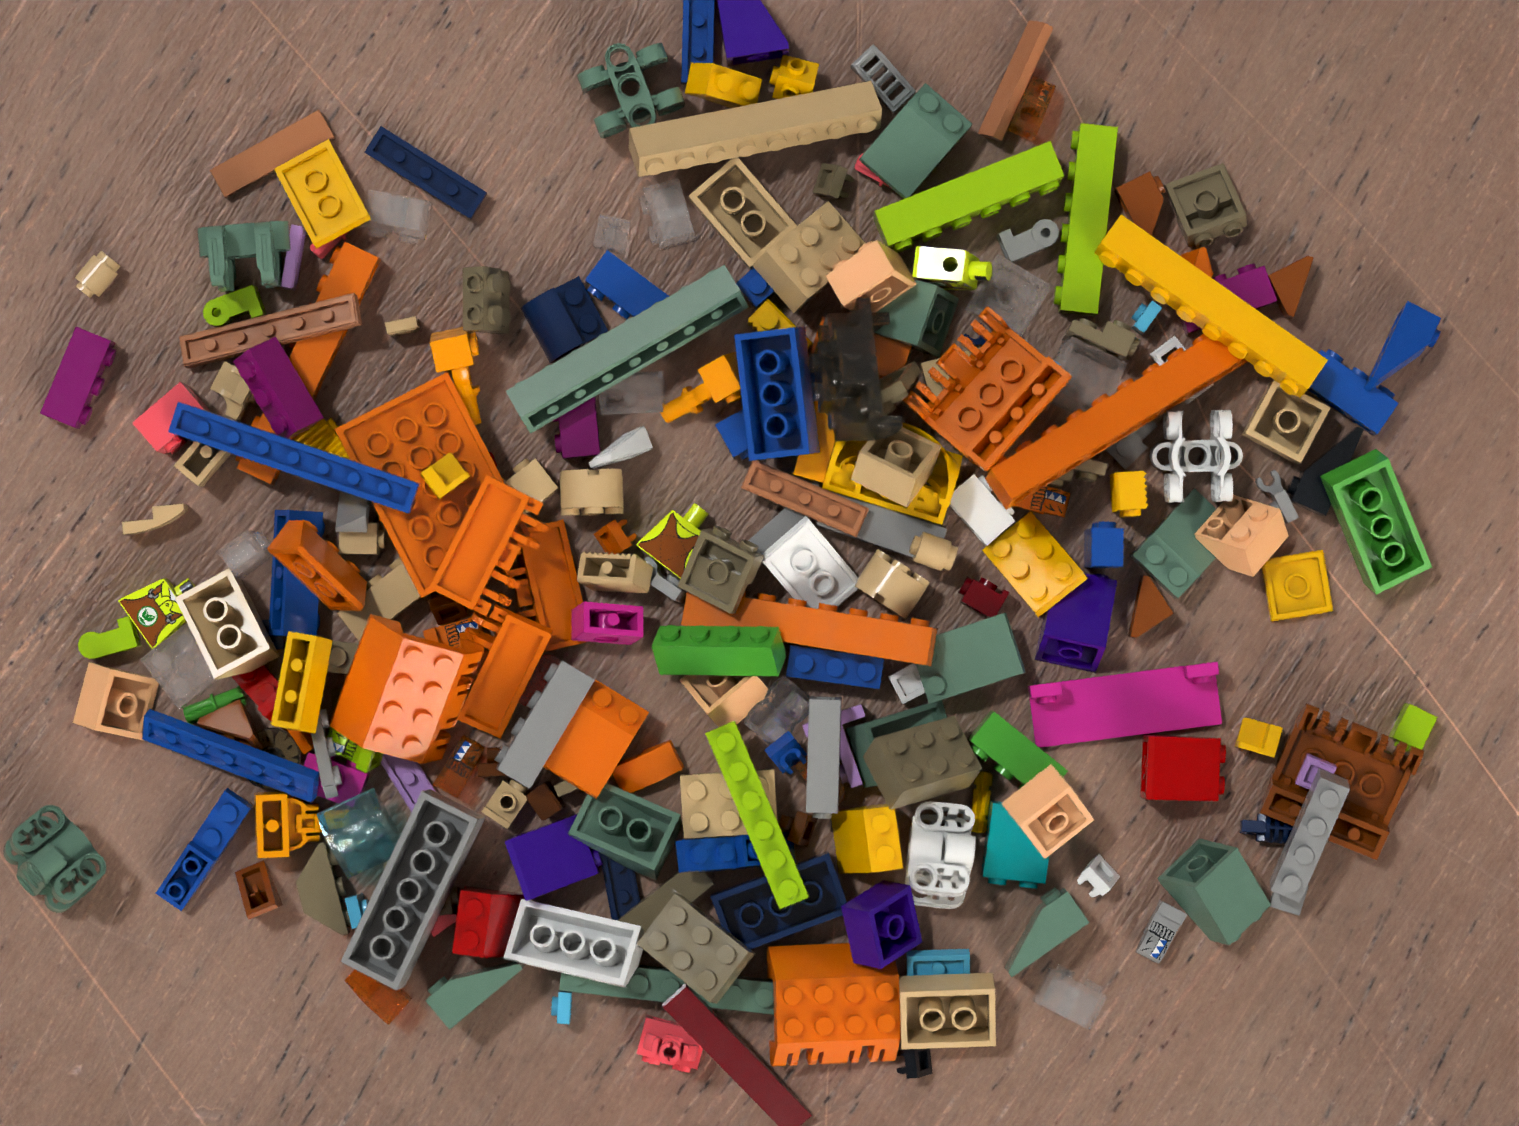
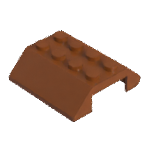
M1306 703L1294 722L1273 770L1260 813L1294 826L1309 789L1295 784V780L1307 753L1335 764L1337 768L1334 774L1348 779L1350 787L1328 841L1377 860L1389 835L1388 825L1410 775L1415 776L1424 755V750L1410 746L1405 753L1407 743L1400 741L1391 753L1385 750L1389 742V736L1381 734L1376 741L1377 731L1352 722L1346 730L1349 720L1342 717L1337 722L1335 728L1332 729L1327 727L1330 720V712L1323 710L1317 718L1319 708Z

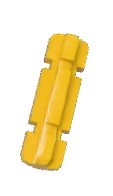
M980 771L974 781L976 789L973 791L972 811L975 815V822L971 831L985 833L988 820L985 819L989 814L991 795L989 786L992 785V774Z

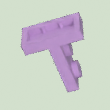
M862 704L841 711L840 759L842 764L840 765L839 775L842 783L849 782L851 788L863 783L842 725L865 717ZM805 723L802 726L806 737H808V723Z

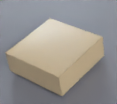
M416 316L385 323L387 334L391 337L420 330L419 321Z

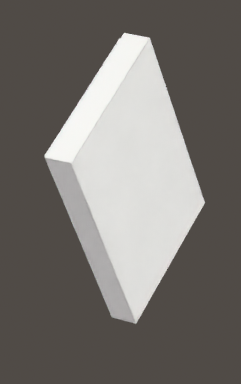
M806 516L762 553L764 555L762 560L764 565L794 599L807 601L806 607L818 609L819 603L839 607L858 590L855 587L858 580L857 575Z

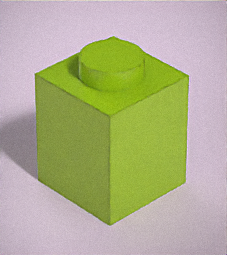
M1404 703L1389 734L1390 738L1396 740L1393 746L1396 747L1402 741L1407 743L1405 752H1407L1410 746L1422 750L1438 717L1412 704Z

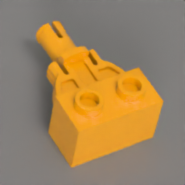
M463 327L431 333L430 346L436 372L451 370L455 387L475 425L482 423L477 403L480 385L473 386L469 369L470 365H474L475 356L479 355L476 333L463 331Z
M736 351L725 354L697 369L704 383L694 389L692 386L683 388L681 396L661 406L659 411L665 422L670 423L689 412L701 413L703 411L702 404L711 399L715 403L725 400L727 404L741 400Z
M282 791L254 793L257 858L289 857V851L299 849L307 842L320 841L319 834L307 835V833L351 831L350 822H335L351 820L350 811L307 813V811L319 810V805L306 804L296 797L287 796V793Z

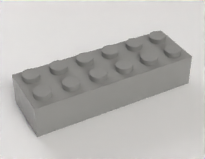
M431 789L421 791L340 962L395 990L405 987L486 817Z

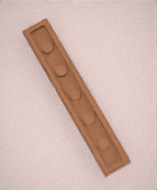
M351 293L180 336L179 340L184 367L192 368L237 357L249 348L274 337L278 339L281 345L361 326L362 320L358 297L356 294Z

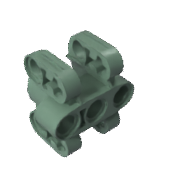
M622 43L613 44L607 49L605 54L607 70L604 69L603 65H600L577 75L583 94L604 85H609L610 87L612 84L619 101L620 108L594 119L600 138H606L624 131L627 128L626 123L631 128L638 127L640 125L636 123H642L651 117L650 122L646 125L656 123V111L659 116H663L685 107V101L679 87L670 88L656 95H650L643 77L644 70L660 63L668 62V57L662 43L653 44L637 51V58H635L627 45ZM616 52H624L628 56V62L614 66L611 63V57ZM628 81H634L640 86L639 92L634 96H626L622 92L623 85Z
M288 221L207 226L197 229L200 258H208L212 286H218V291H235L234 282L237 278L235 259L255 257L257 268L261 273V285H265L266 288L270 289L281 287L283 275L281 252L291 250Z
M46 805L40 808L18 826L3 849L6 861L10 864L18 865L16 877L22 887L32 896L44 895L45 905L55 913L65 912L93 889L106 871L104 858L96 852L84 833L55 805ZM46 812L54 813L58 818V823L50 817L42 816V814ZM42 822L46 823L50 828H46ZM35 827H36L37 831L40 832V833H37L36 835H35V833H34V828H35ZM27 838L30 839L29 845L24 844L23 846H21V844L24 843ZM12 850L17 853L16 856L11 853ZM90 860H93L96 863H98L100 869L99 874L95 870L96 867ZM83 870L88 871L91 876L86 875ZM76 875L80 879L78 883L75 880ZM70 885V887L72 888L71 892H66L65 894H62L61 892H63ZM55 898L59 902L56 904L52 899Z

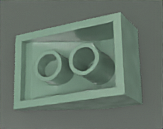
M925 83L859 160L905 199L916 191L959 143L972 126V123Z
M1195 488L1184 498V502H1180L1129 555L1174 599H1178L1216 558L1195 538L1197 530L1216 510Z
M1006 613L937 634L932 666L916 664L929 704L1026 672Z
M942 700L919 705L846 728L864 788L877 786L863 759V755L876 737L947 718Z
M606 783L597 799L587 794L568 834L624 867L657 880L683 824L680 814Z
M1054 887L1040 897L1043 902L1035 909L1004 967L1011 977L1089 923L1071 895L1064 888L1058 890Z
M512 961L457 974L449 980L443 976L427 990L431 995L425 1001L450 1030L520 972L526 964Z

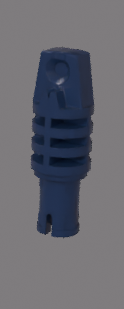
M1257 814V820L1240 821V834L1256 835V842L1286 844L1293 828L1289 824L1264 814Z

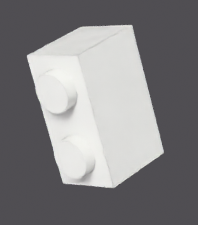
M973 474L953 492L949 506L978 539L987 546L1015 522L1012 517L1015 511L1011 507L1006 510L1002 503L998 502L990 493L993 490L983 475L977 478Z

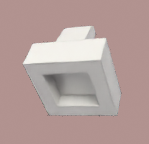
M1098 854L1081 872L1077 882L1081 885L1084 881L1088 880L1094 887L1089 895L1096 897L1100 894L1103 896L1111 890L1120 876Z

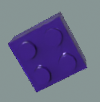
M882 880L841 906L853 963L882 969L922 943L910 885Z

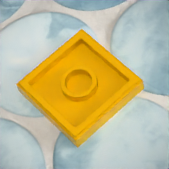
M1323 550L1269 558L1262 566L1270 622L1333 611Z

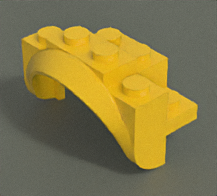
M843 419L822 488L942 525L955 489L963 456L949 452L941 445L933 473L926 481L931 486L924 484L908 507H905L851 480L856 464L853 461H857L859 452L879 426L872 428L870 424L860 429L851 421ZM892 421L934 443L941 445L931 435L915 426L902 422Z

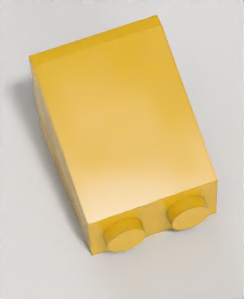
M887 803L842 809L838 810V814L832 813L831 821L839 873H874L903 869L895 809L890 810Z

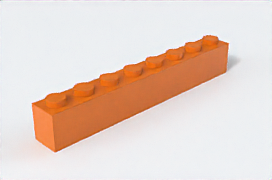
M344 242L342 248L337 246L330 259V263L334 265L329 275L323 274L318 283L316 291L320 292L316 302L354 293L358 297L360 306L381 259L347 242ZM348 329L293 342L289 345L293 349L289 360L314 401ZM264 413L261 417L256 415L251 426L276 434ZM236 456L235 461L239 462L237 469L271 485H275L281 470L240 456Z
M746 591L736 613L730 614L686 592L681 623L683 626L779 627L783 642L932 666L937 629L929 627L930 621L911 618V623L907 624L898 622L899 616L880 613V619L868 617V611L850 608L849 614L837 612L838 606L819 603L818 609L806 607L807 601L788 598V604L777 603V596L758 593L757 599L745 597Z

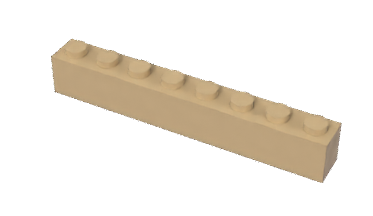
M872 81L629 128V151L638 177L657 175L662 172L688 169L692 166L718 163L722 160L748 157L757 153L778 151L797 145H809L813 142L827 139H839L843 136L869 133L880 129L882 107Z
M528 458L520 462L513 468L516 474L507 481L502 477L505 484L542 503L560 489L536 458L531 462ZM525 509L523 513L529 514L530 511ZM400 557L389 565L392 571L382 578L378 574L367 582L366 588L368 590H366L365 605L361 611L341 610L337 613L359 642L370 614L393 620L421 598Z

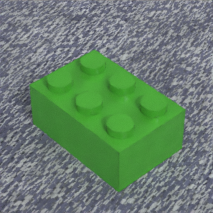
M991 710L967 739L972 743L971 748L978 757L984 761L989 757L997 763L993 769L1009 781L1014 777L1021 782L1018 789L1023 787L1050 764L1053 765L1062 777L1068 772L1067 769Z

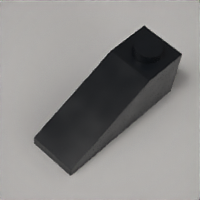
M1360 427L1352 429L1299 474V477H1292L1286 492L1291 494L1289 498L1293 504L1320 516L1327 515L1331 502L1320 476L1350 462L1364 429Z

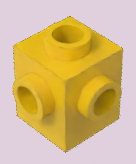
M783 55L780 67L773 66L769 84L775 85L772 98L781 99L813 92L819 64Z

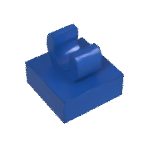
M789 731L764 750L782 773L792 774L793 770L791 767L798 761H801L802 764L806 763L805 756L807 753Z

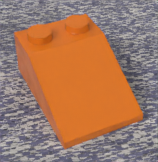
M595 679L543 767L597 799L649 712Z

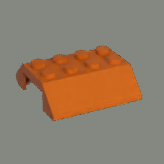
M986 306L978 317L992 332L990 333L976 320L970 324L973 331L986 341L982 347L978 349L967 336L961 334L957 341L971 355L968 356L960 347L953 343L936 362L937 366L950 378L947 380L934 367H931L928 371L930 377L944 388L938 396H935L927 385L918 382L914 387L929 402L923 401L912 390L902 401L967 459L988 472L1067 384L1072 375L1049 356L1046 358L1014 332L1002 317Z
M370 614L331 717L330 727L367 750L421 764L443 759L447 748L446 744L449 743L451 735L443 729L456 725V717L461 712L468 694L467 690L472 683L469 678L463 675L476 672L478 668L477 663L481 660L484 647L478 643L460 638L458 641L460 648L405 634L402 632L400 622Z
M849 943L767 946L768 978L773 979L775 1041H769L770 1064L772 1067L786 1066L787 1058L789 1066H796L800 1051L804 1048H807L806 1059L809 1065H816L817 1060H819L820 1064L847 1063L848 1058L851 1063H858L862 1046H868L867 1056L870 1062H877L878 1057H880L881 1062L896 1060L901 1036L899 973L895 960L882 969L853 963Z

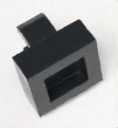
M930 1049L898 1050L897 1056H904L905 1066L897 1068L898 1073H906L907 1079L933 1074Z

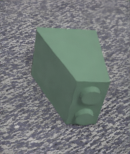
M915 279L917 283L915 286L868 319L852 312L853 321L851 326L912 346L911 349L939 358L959 298L937 285Z
M1199 838L1157 878L1161 885L1211 941L1226 945L1237 941L1241 934L1252 923L1258 921L1262 917V913L1271 906L1238 848Z

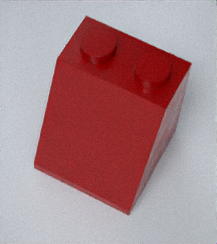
M1143 735L1140 797L1147 800L1219 801V795H1224L1225 778L1219 775L1220 763H1225L1226 745H1221V738Z
M470 886L462 888L460 890L452 954L482 958L504 957L520 901L525 899L522 893Z

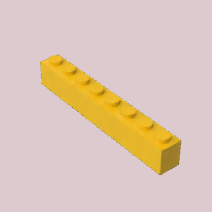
M1122 214L1094 252L1099 256L1100 261L1104 265L1118 269L1125 274V278L1131 284L1145 288L1150 292L1154 300L1172 307L1182 320L1196 324L1202 329L1205 336L1211 340H1218L1228 347L1229 352L1233 356L1247 360L1254 365V369L1260 375L1271 377L1280 384L1283 391L1290 395H1296L1301 398L1328 361L1325 357Z

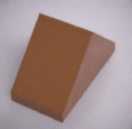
M1306 256L1268 275L1277 299L1276 302L1284 318L1291 319L1295 316L1314 257Z
M1145 575L1140 576L1128 633V637L1132 638L1139 637L1174 614L1151 578Z
M240 699L199 718L197 722L200 728L259 750L263 749L252 717Z
M264 860L235 872L248 919L283 905Z

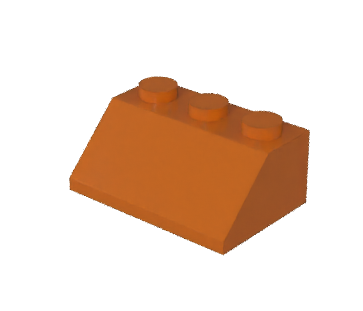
M288 520L267 550L330 610L361 611L365 605L367 581L359 574L360 569L352 562L344 560L338 554L339 549L333 543L323 540L317 534L318 529L307 520Z

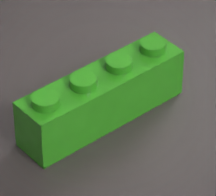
M660 626L652 643V650L660 675L779 676L786 658L779 627Z

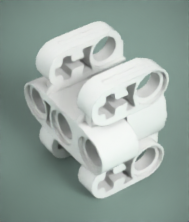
M1211 410L1210 440H1185L1182 432L1183 411H1166L1163 414L1164 439L1170 441L1157 443L1152 447L1149 455L1150 462L1154 467L1170 471V473H1165L1164 475L1165 502H1184L1183 477L1186 476L1184 472H1210L1212 501L1232 502L1233 477L1231 473L1226 472L1240 465L1243 453L1239 445L1225 440L1232 438L1231 410ZM1164 447L1169 448V464L1161 465L1157 460L1158 451ZM1194 447H1199L1204 452L1203 461L1197 465L1192 464L1188 458L1190 450ZM1230 447L1235 451V459L1231 463Z
M928 801L917 807L909 833L905 884L910 885L916 892L927 894V896L917 898L913 895L915 905L955 909L963 903L970 882L969 876L973 866L976 836L971 835L975 815L968 806ZM930 809L936 812L937 815L925 814L920 816V813ZM943 811L948 812L947 816H943ZM960 813L964 814V819L957 817V815ZM918 882H921V883H924V884L927 885V886H921V885H919V884H917V883H918ZM933 895L937 896V900L932 899ZM948 897H955L953 901L948 900Z

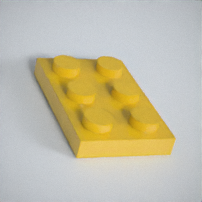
M329 139L274 168L316 249L371 220L367 209Z
M1031 511L982 549L985 556L1038 618L1088 579L1080 567Z

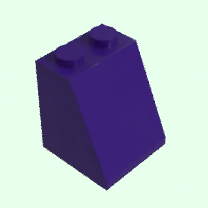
M717 0L727 67L779 59L783 55L789 56V43L761 0Z
M1085 574L1088 578L1047 610L1043 617L1035 660L1096 673L1106 648L1118 580L1110 579L1103 574Z
M577 814L513 836L504 841L526 901L599 874L598 866L603 865L599 852L568 834Z

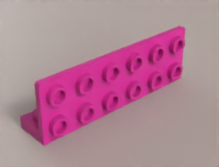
M1218 662L1028 686L1035 745L1047 747L1219 725L1222 723L1216 679V675L1219 674Z

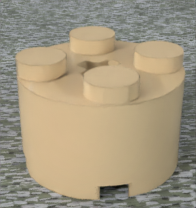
M622 469L561 471V516L580 515L579 510H581V516H598L604 513V509L605 514H624Z
M877 549L858 578L855 587L906 619L930 582L917 573L910 577L913 573L910 568L895 559L890 564L893 558Z

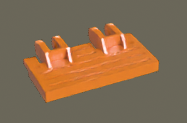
M487 474L429 588L484 616H487L492 604L480 598L481 594L509 607L512 600L508 596L486 586L490 578L493 577L510 588H519L521 582L496 570L495 567L498 566L508 572L510 571L521 547L509 542L510 537L538 551L541 544L536 539L527 537L515 531L521 520L533 526L534 529L547 533L550 526L523 513L526 509L538 515L544 503Z
M564 519L545 523L550 526L547 533L540 532L534 529L533 526L527 527L532 538L541 544L538 551L527 545L521 547L517 555L521 568L512 569L509 572L506 570L500 571L510 577L526 576V579L517 580L521 584L518 589H514L518 606L532 605L533 609L518 612L517 614L526 618L532 617L533 621L553 629L544 652L587 643L586 641L571 640L572 609L581 604L583 599L579 582L577 581Z
M495 604L490 615L484 616L474 611L471 616L472 620L478 625L496 632L494 636L472 627H467L463 633L467 640L478 643L489 650H484L480 662L477 663L478 668L476 672L463 675L469 678L472 683L467 690L468 694L457 720L501 739L551 638L553 629Z

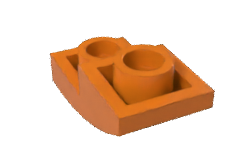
M668 740L644 749L637 756L620 761L612 774L620 789L633 793L677 773L684 768V765L672 741Z

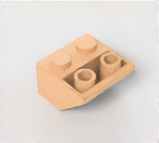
M1233 495L1232 502L1223 501L1195 533V538L1224 566L1230 570L1252 577L1256 575L1289 537L1279 508Z

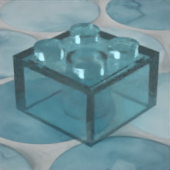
M374 788L317 813L323 837L347 878L388 861L400 838L394 822Z

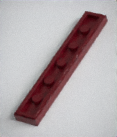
M686 983L662 1003L663 1008L778 1126H801L812 1116L808 1108Z

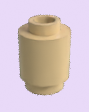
M100 251L97 256L93 255L75 276L79 281L76 287L89 298L94 294L100 297L118 275L116 271L121 266L104 252Z
M922 532L920 537L914 536L909 553L913 554V561L939 571H942V569L950 571L955 561L958 547L951 545L952 541Z

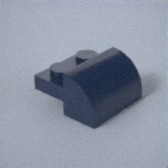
M579 276L542 293L521 307L550 363L593 341L599 335L608 332Z

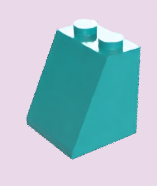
M990 801L981 875L988 877V883L1006 885L1007 880L1019 881V887L1034 889L1038 888V883L1046 884L1049 856L1046 859L1042 857L1003 807L1002 802Z

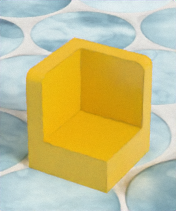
M448 453L420 474L439 500L470 477L469 473L463 469L452 453Z
M1244 717L1234 747L1274 758L1283 727Z

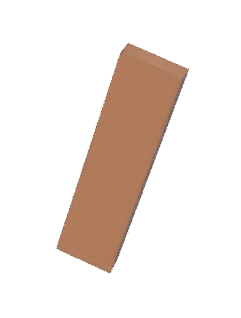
M1028 21L978 131L979 135L988 139L1003 140L1051 35L1052 26L1044 22Z
M317 110L210 169V172L224 197L228 198L275 172L274 168L328 139L331 141L335 137L321 111Z
M757 460L752 461L741 486V489L857 538L869 510L865 506Z

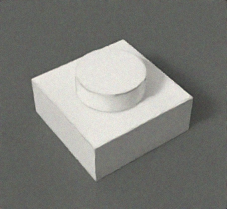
M915 663L888 676L902 704L925 693Z

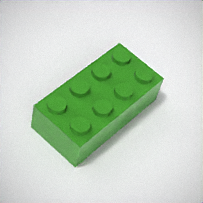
M1375 449L1320 476L1363 583L1376 595L1432 568L1389 458Z

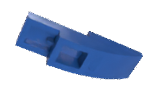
M227 788L155 894L182 911L228 847L253 805Z
M782 832L796 863L794 843L787 840L789 832ZM748 835L675 841L679 873L762 867Z

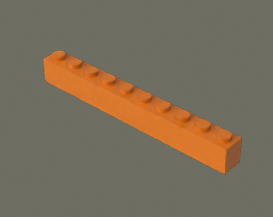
M1202 334L1192 342V347L1185 351L1183 348H1179L1167 357L1168 361L1159 366L1158 363H1154L1142 372L1143 376L1136 381L1132 378L1124 381L1117 387L1118 392L1111 396L1105 393L1091 403L1093 407L1085 412L1082 409L1073 412L1066 418L1067 423L1060 427H1057L1056 424L1050 426L1040 434L1042 438L1034 443L1031 440L1025 441L1015 449L1016 453L1011 457L1001 456L990 468L985 480L1007 510L1166 413V411L1171 410L1209 385L1243 366L1248 361L1244 358L1239 359L1229 352L1228 347L1218 340H1211Z

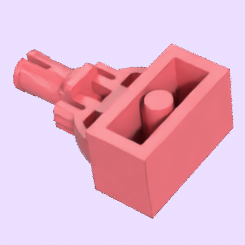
M646 1015L637 1054L642 1055V1061L655 1065H660L661 1062L672 1065V1069L690 1073L691 1068L698 1070L703 1048L677 1022Z

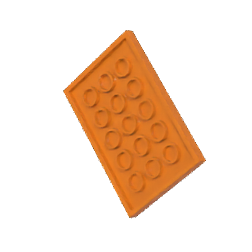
M448 372L334 429L350 460L420 483L409 514L373 501L371 502L421 598L435 592L429 587L485 476L488 474L504 483ZM448 453H452L463 469L469 473L470 477L439 500L420 474ZM520 520L515 531L527 537H532L525 522ZM510 537L509 542L519 547L525 546V544Z

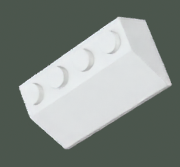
M521 899L503 958L509 961L625 987L639 966L643 949L637 945V942L644 935V931L638 925Z

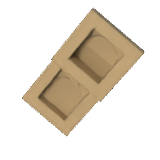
M188 505L153 506V519L122 522L123 535L140 534L161 528L184 515L188 511Z

